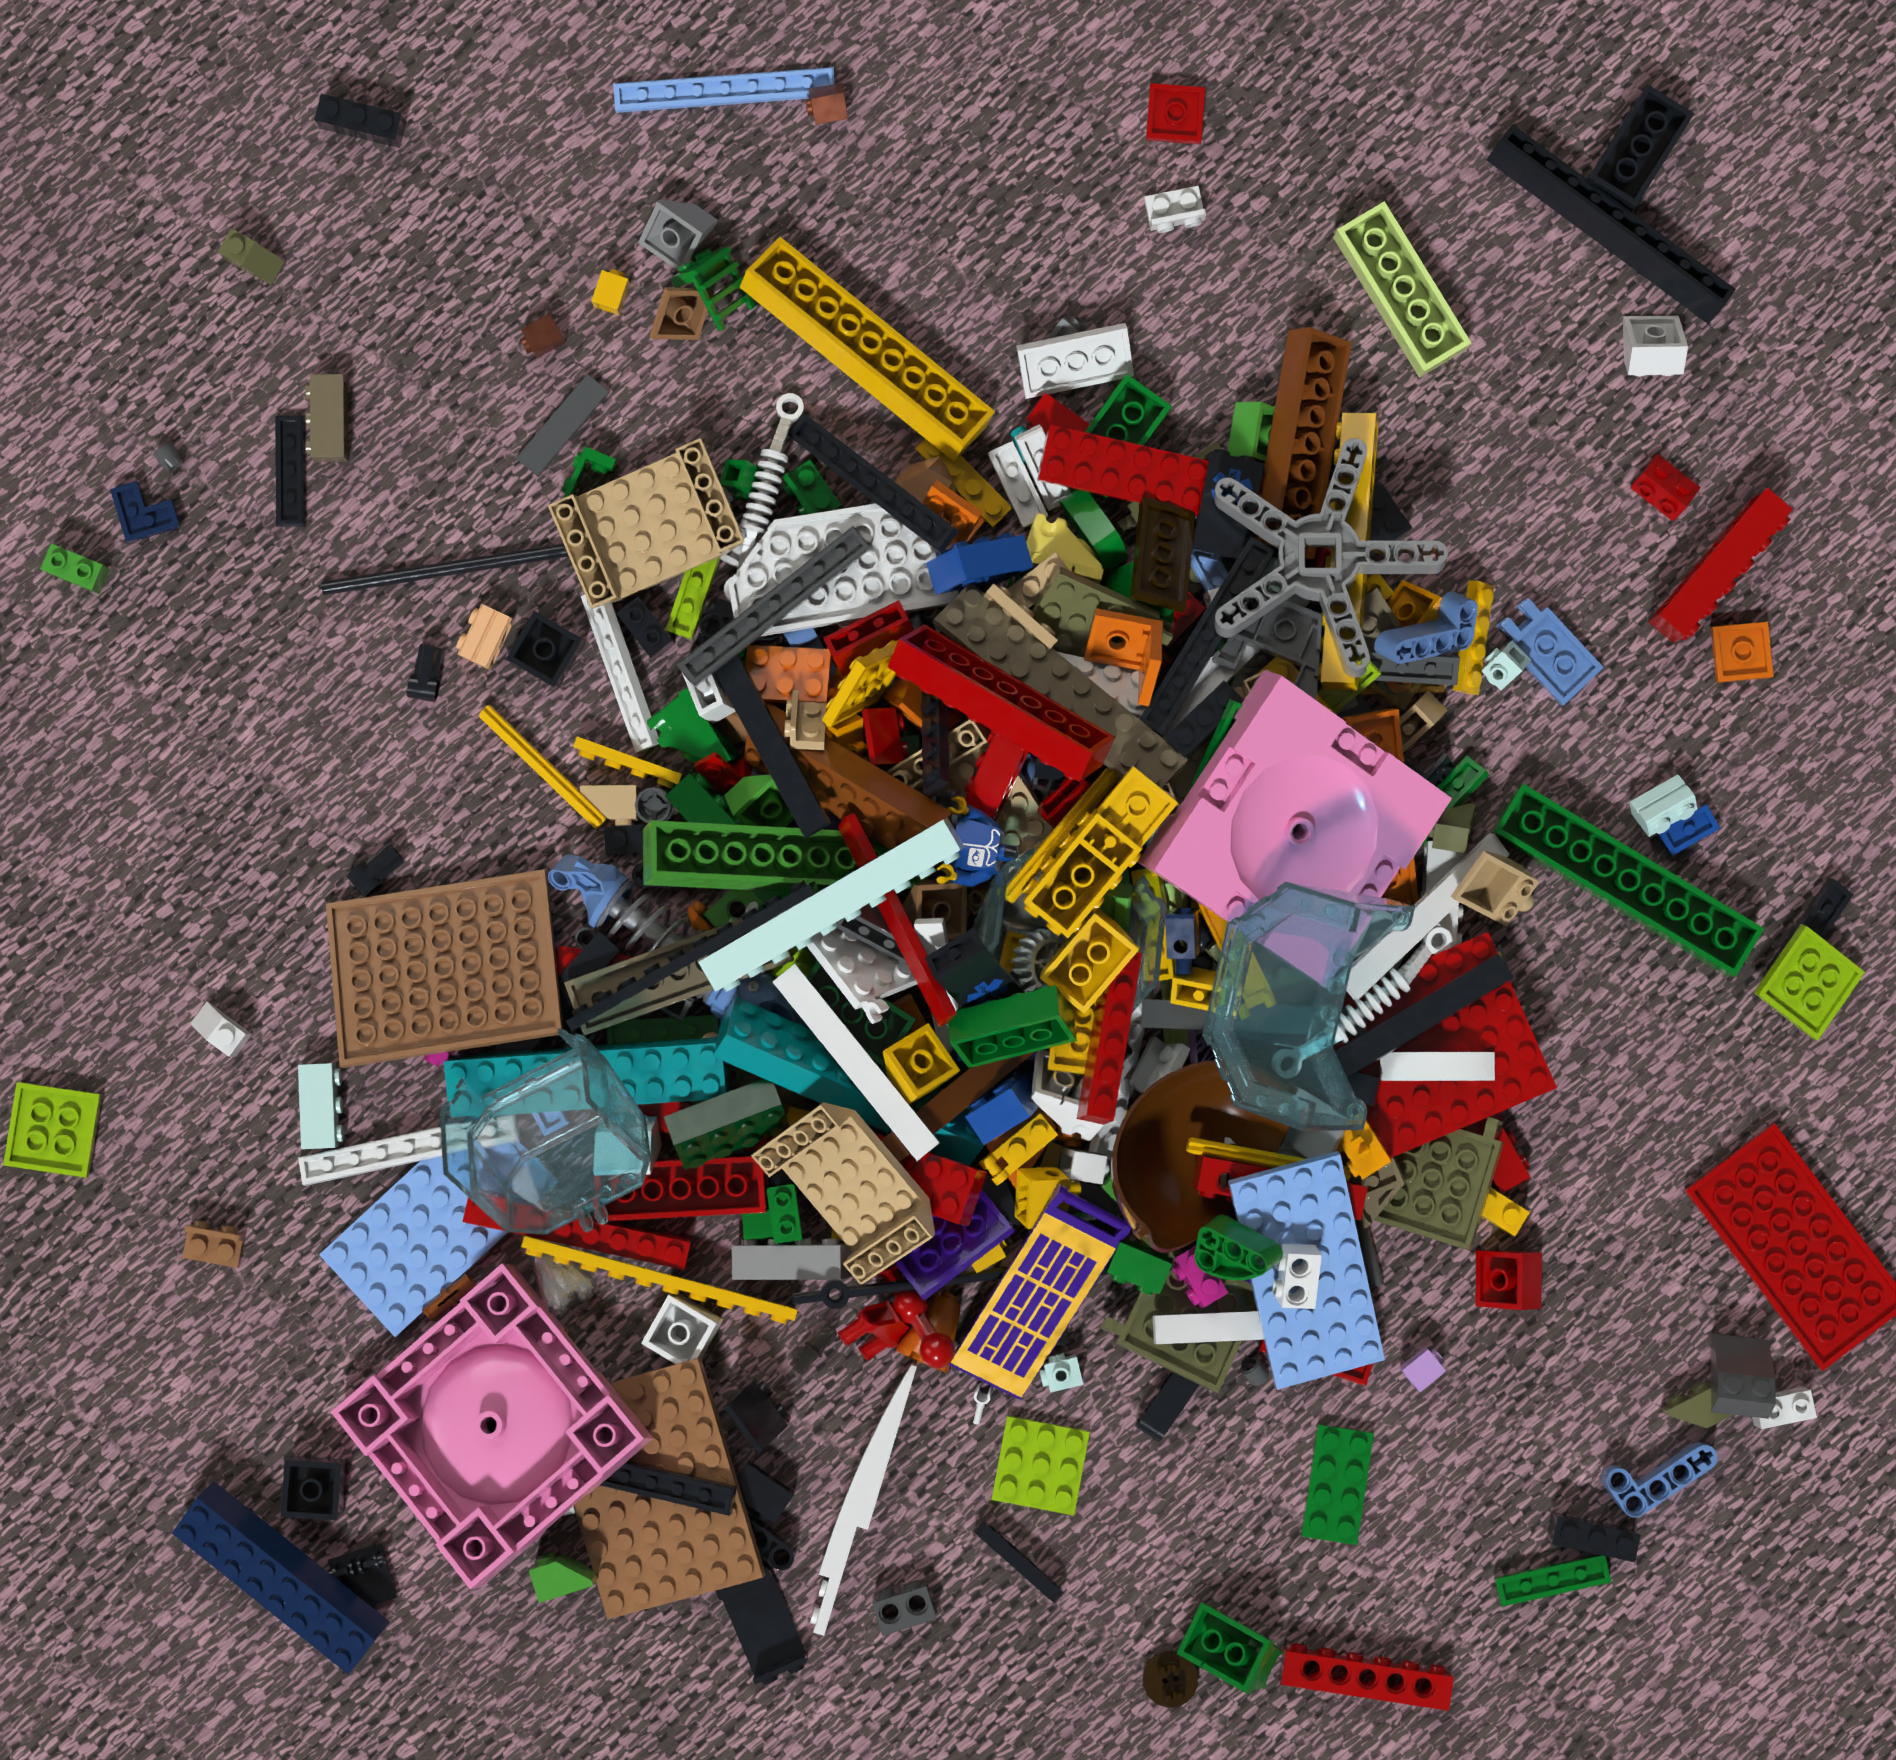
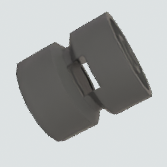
M652 787L640 792L635 801V810L639 818L647 823L650 820L668 821L671 819L675 812V807L665 797L669 791Z

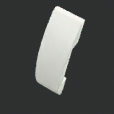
M1391 1052L1380 1059V1078L1382 1079L1381 1081H1495V1052Z

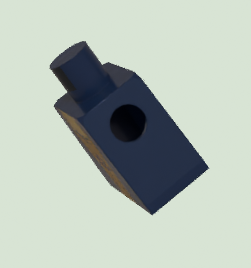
M1172 908L1165 914L1167 959H1175L1176 974H1192V959H1196L1200 954L1201 911L1199 908ZM1179 940L1185 941L1188 947L1181 946Z

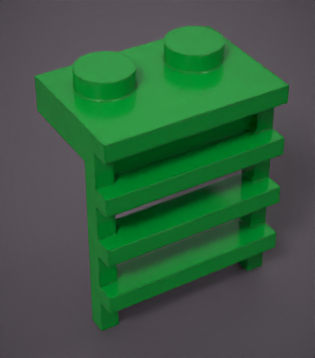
M729 246L713 252L709 248L695 255L696 261L690 260L678 267L679 272L670 278L675 288L694 283L719 332L726 329L722 319L743 303H746L749 310L756 307L752 297L740 288L744 276L741 277L736 269L739 264L737 261H732L729 252H731ZM730 273L734 281L709 297L706 289ZM738 287L741 296L717 312L714 304Z

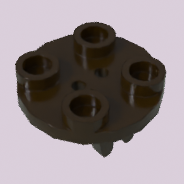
M1162 1651L1154 1655L1145 1664L1142 1673L1143 1687L1147 1696L1155 1704L1165 1708L1179 1707L1186 1704L1194 1696L1198 1687V1672L1194 1663L1178 1655L1177 1651ZM1178 1676V1679L1174 1680L1173 1677ZM1163 1678H1167V1682L1164 1683L1162 1681Z

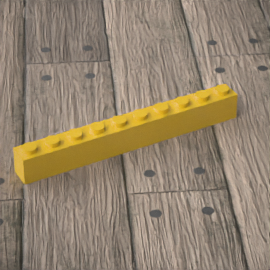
M1342 413V422L1337 423L1336 429L1337 439H1340V449H1335V466L1342 446L1347 440L1357 438L1362 440L1367 446L1365 465L1346 523L1354 529L1360 541H1370L1379 421L1376 413ZM1352 452L1349 458V464L1352 466L1357 455L1355 452ZM1340 477L1338 479L1344 485L1352 483V480L1348 477ZM1339 502L1330 504V507L1334 510L1344 508ZM1334 547L1331 548V555L1326 556L1325 568H1335ZM1358 574L1353 585L1347 590L1362 633L1367 574ZM1338 604L1330 608L1337 614L1345 611L1344 607ZM1322 611V626H1325L1324 636H1321L1320 653H1323L1322 663H1319L1318 680H1321L1324 690L1358 691L1359 677H1350L1344 672ZM1350 631L1340 632V636L1345 640L1354 638L1353 633ZM1353 649L1351 662L1355 661L1357 665H1360V661H1357L1354 655L1355 649Z

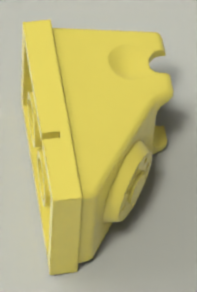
M1037 513L1026 541L1033 567L1018 575L1024 577L1056 552L1071 572L1100 584L1103 569L1093 549L1083 539L1077 538L1070 531L1065 519L1057 518L1054 523H1049L1046 520L1045 514Z

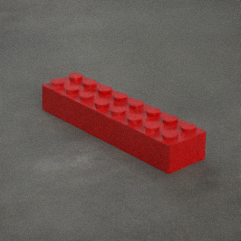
M925 624L899 638L887 667L896 672L899 678L909 680L918 685L924 693L933 694L943 700L946 706L958 709L966 714L971 721L985 725L990 728L993 734L1005 737L1013 742L1018 749L1030 752L1038 757L1043 764L1057 768L1063 772L1065 777L1080 782L1103 766L1115 739V736Z

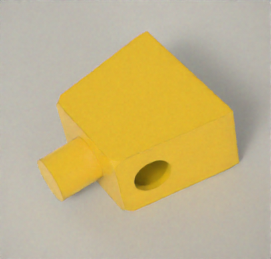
M1056 1167L1017 1169L1014 1217L1027 1229H1032L1048 1204L1056 1186L1061 1184L1067 1187L1069 1192L1079 1196L1081 1194L1079 1181L1070 1180L1069 1177ZM1062 1201L1057 1207L1068 1212L1069 1204Z

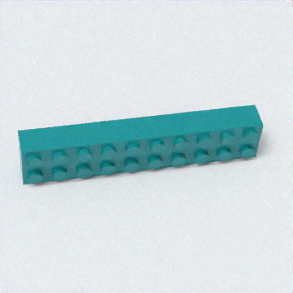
M735 996L722 1017L713 1057L821 1104L825 1102L855 1110L865 1123L888 1133L892 1131L811 1029ZM875 1062L876 1065L888 1078L886 1067H883L879 1063ZM941 1086L912 1103L910 1107L916 1112L944 1088ZM970 1105L934 1134L939 1144L931 1149V1152L969 1166L984 1145L965 1117L972 1110Z
M717 1037L451 1055L443 1061L449 1117L709 1100L732 1091L730 1064L713 1057Z

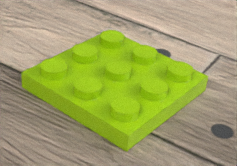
M1801 924L1760 982L1754 994L1809 1037L1818 1041L1865 972L1809 927Z
M16 1082L3 1166L89 1178L102 1094Z
M1007 1415L991 1500L1075 1515L1090 1431Z

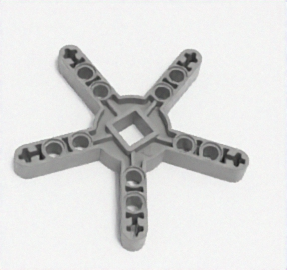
M1357 438L1347 440L1342 446L1320 514L1308 515L1297 521L1232 478H1223L1215 486L1214 502L1216 506L1279 549L1278 567L1217 610L1215 614V630L1217 634L1224 638L1233 637L1294 594L1307 600L1319 601L1344 672L1350 677H1360L1367 671L1370 654L1347 590L1353 585L1358 574L1439 573L1446 564L1448 556L1447 547L1440 541L1359 540L1354 529L1346 523L1367 456L1366 444ZM1352 452H1355L1357 455L1352 466L1349 464V458ZM1340 477H1348L1352 480V483L1344 485L1338 479ZM1232 492V496L1229 494L1226 497L1222 496V493ZM1339 502L1344 508L1334 510L1330 507V504ZM1247 506H1253L1257 509V512L1247 514L1243 509ZM1269 522H1277L1280 525V528L1277 530H1271L1266 526V524ZM1305 547H1334L1335 568H1305ZM1379 553L1384 557V560L1380 562L1373 561L1370 555ZM1408 553L1411 555L1412 560L1404 562L1400 560L1398 555ZM1419 553L1422 554V555H1421L1422 561H1418ZM1430 554H1436L1438 561H1433ZM1270 585H1276L1281 591L1277 594H1272L1266 588ZM1247 601H1253L1258 607L1254 610H1248L1243 604ZM1338 604L1343 606L1345 611L1337 614L1330 608ZM1224 618L1227 621L1233 619V623L1231 625L1228 622H1225L1223 624L1222 621ZM1350 631L1353 633L1354 638L1345 640L1340 636V632ZM1353 649H1355L1354 655L1356 660L1361 661L1360 665H1357L1355 661L1351 662Z

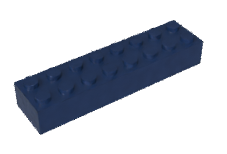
M215 1481L196 1498L172 1532L174 1536L348 1675L390 1623L389 1620L334 1578Z

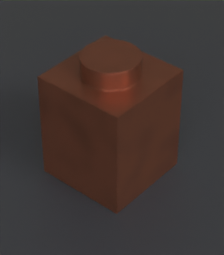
M842 83L809 88L810 99H805L808 116H814L815 125L848 119Z
M550 313L521 328L524 337L520 341L527 354L533 352L536 358L566 343Z

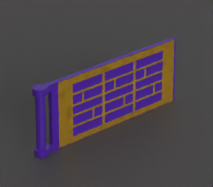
M1058 1184L1048 1204L955 1350L954 1359L951 1361L950 1366L1017 1399H1022L1113 1256L1120 1241L1132 1229L1124 1217L1120 1218L1069 1192L1067 1187ZM1063 1201L1113 1226L1117 1230L1113 1235L1057 1206Z

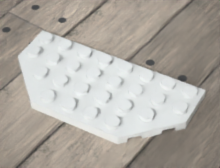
M876 503L774 520L764 536L744 560L743 565L728 582L732 612L735 619L854 526L871 546V550L761 636L858 621L898 600L906 613L944 607L959 593L955 591L935 595L926 563L936 558L935 553L938 551Z

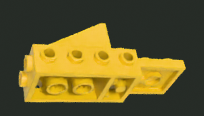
M1132 765L1099 807L1094 809L1092 813L1087 811L1077 823L1079 828L1075 829L1072 835L1069 833L1065 836L1058 846L1061 848L1059 853L1054 858L1049 856L1040 867L1043 871L1036 880L1034 878L1029 880V884L1022 890L1025 893L1022 896L1025 903L1023 908L1035 918L1039 915L1048 922L1046 926L1058 936L1062 933L1069 938L1072 933L1076 934L1085 924L1086 920L1084 919L1090 911L1094 912L1101 906L1105 893L1109 889L1113 890L1123 878L1121 874L1128 866L1131 868L1141 857L1139 853L1142 850L1141 847L1178 802Z

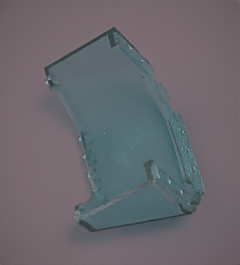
M1285 881L1277 887V891L1273 894L1263 897L1249 907L1248 912L1244 915L1236 917L1227 923L1202 1035L1206 1044L1212 1047L1216 1056L1214 1062L1222 1080L1227 1081L1232 1092L1230 1097L1235 1107L1303 1132L1364 1130L1367 1107L1361 1099L1355 1096L1334 1051V1041L1353 959L1393 931L1401 932L1408 929L1412 923L1415 906L1392 899Z

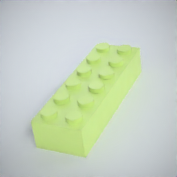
M1385 201L1336 230L1333 236L1334 240L1419 378L1467 350L1471 345L1470 339Z

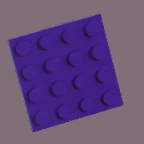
M981 1189L969 1226L958 1225L932 1215L935 1230L933 1238L895 1262V1264L921 1298L926 1300L1015 1231Z

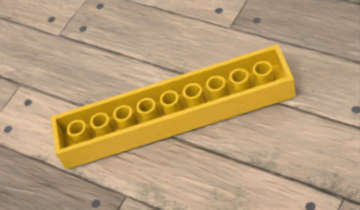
M779 237L746 270L740 285L744 292L953 462L963 454L989 424L995 413L991 407L783 238Z

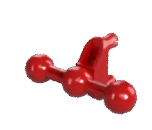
M895 1263L874 1276L886 1282L904 1280L899 1272L900 1269ZM916 1290L893 1292L895 1296L893 1304L887 1300L883 1303L866 1306L858 1312L856 1320L837 1332L840 1339L847 1346L867 1332L874 1334L875 1336L858 1347L863 1357L868 1361L887 1347L894 1349L898 1346L906 1331L910 1328L908 1324H912L922 1341L919 1352L922 1361L931 1368L946 1367L951 1363L955 1355L952 1339L946 1334L936 1333L926 1316L928 1310L927 1299L923 1300Z

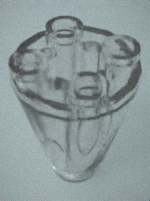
M543 1253L542 1258L528 1255L544 1306L549 1313L554 1314L555 1318L565 1315L570 1310L569 1307L576 1302L582 1304L594 1296L592 1289L596 1284L595 1280L584 1269H580V1265L575 1261L570 1260L569 1265L554 1262V1256Z

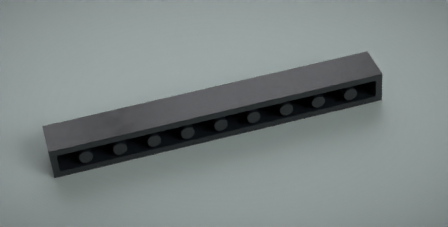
M1511 125L1486 159L1708 325L1726 305L1736 290L1515 125Z

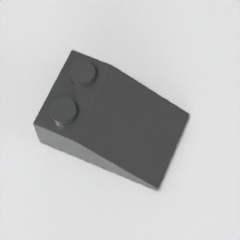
M1712 1333L1711 1412L1769 1419L1776 1405L1775 1373L1769 1340Z

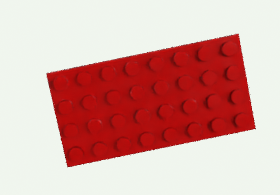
M1775 1123L1770 1124L1684 1190L1819 1370L1824 1371L1896 1316V1282Z

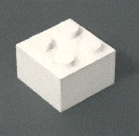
M671 1293L667 1296L641 1344L675 1364L698 1357L702 1359L724 1319L680 1293L678 1295Z

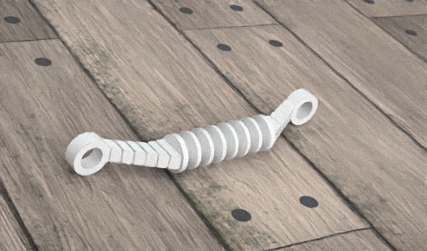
M794 393L782 395L776 404V411L780 422L770 449H763L760 454L767 461L758 462V467L765 471L755 472L754 475L757 479L761 480V482L752 483V488L759 492H751L748 496L755 503L746 504V509L753 513L743 514L742 518L749 522V524H741L739 527L740 531L745 533V542L743 543L737 571L755 547L758 538H762L766 533L760 526H769L770 521L764 518L763 515L770 516L773 514V511L766 507V505H775L776 500L770 497L769 494L777 495L779 493V490L772 486V484H781L782 479L775 474H783L785 469L778 465V463H787L788 457L782 451L792 423L798 421L804 413L803 401ZM786 402H794L798 406V410L794 414H786L782 407ZM730 577L724 585V594L726 599L730 603L731 600L728 589V582L731 580L732 577Z
M1436 925L1422 938V943L1406 964L1397 971L1394 968L1389 970L1392 980L1382 976L1380 980L1383 987L1381 988L1376 984L1372 986L1375 994L1372 995L1366 992L1364 994L1365 1002L1360 999L1354 1000L1357 1006L1356 1009L1350 1005L1345 1006L1348 1016L1338 1012L1337 1017L1340 1022L1336 1023L1332 1019L1328 1020V1027L1319 1036L1292 1050L1284 1049L1276 1052L1271 1060L1273 1072L1280 1078L1291 1079L1299 1073L1301 1061L1328 1048V1046L1334 1045L1335 1042L1342 1041L1347 1043L1346 1031L1356 1035L1355 1024L1365 1028L1366 1025L1363 1017L1373 1021L1372 1010L1382 1014L1383 1009L1380 1003L1390 1007L1392 1005L1389 998L1390 995L1399 1000L1401 996L1397 989L1400 988L1406 993L1410 991L1409 985L1412 979L1415 978L1416 974L1426 963L1427 958L1431 954L1440 953L1451 947L1452 936L1446 928ZM1436 933H1441L1443 936L1442 943L1437 947H1433L1431 944L1432 937ZM1286 1057H1290L1292 1060L1290 1069L1281 1071V1061Z

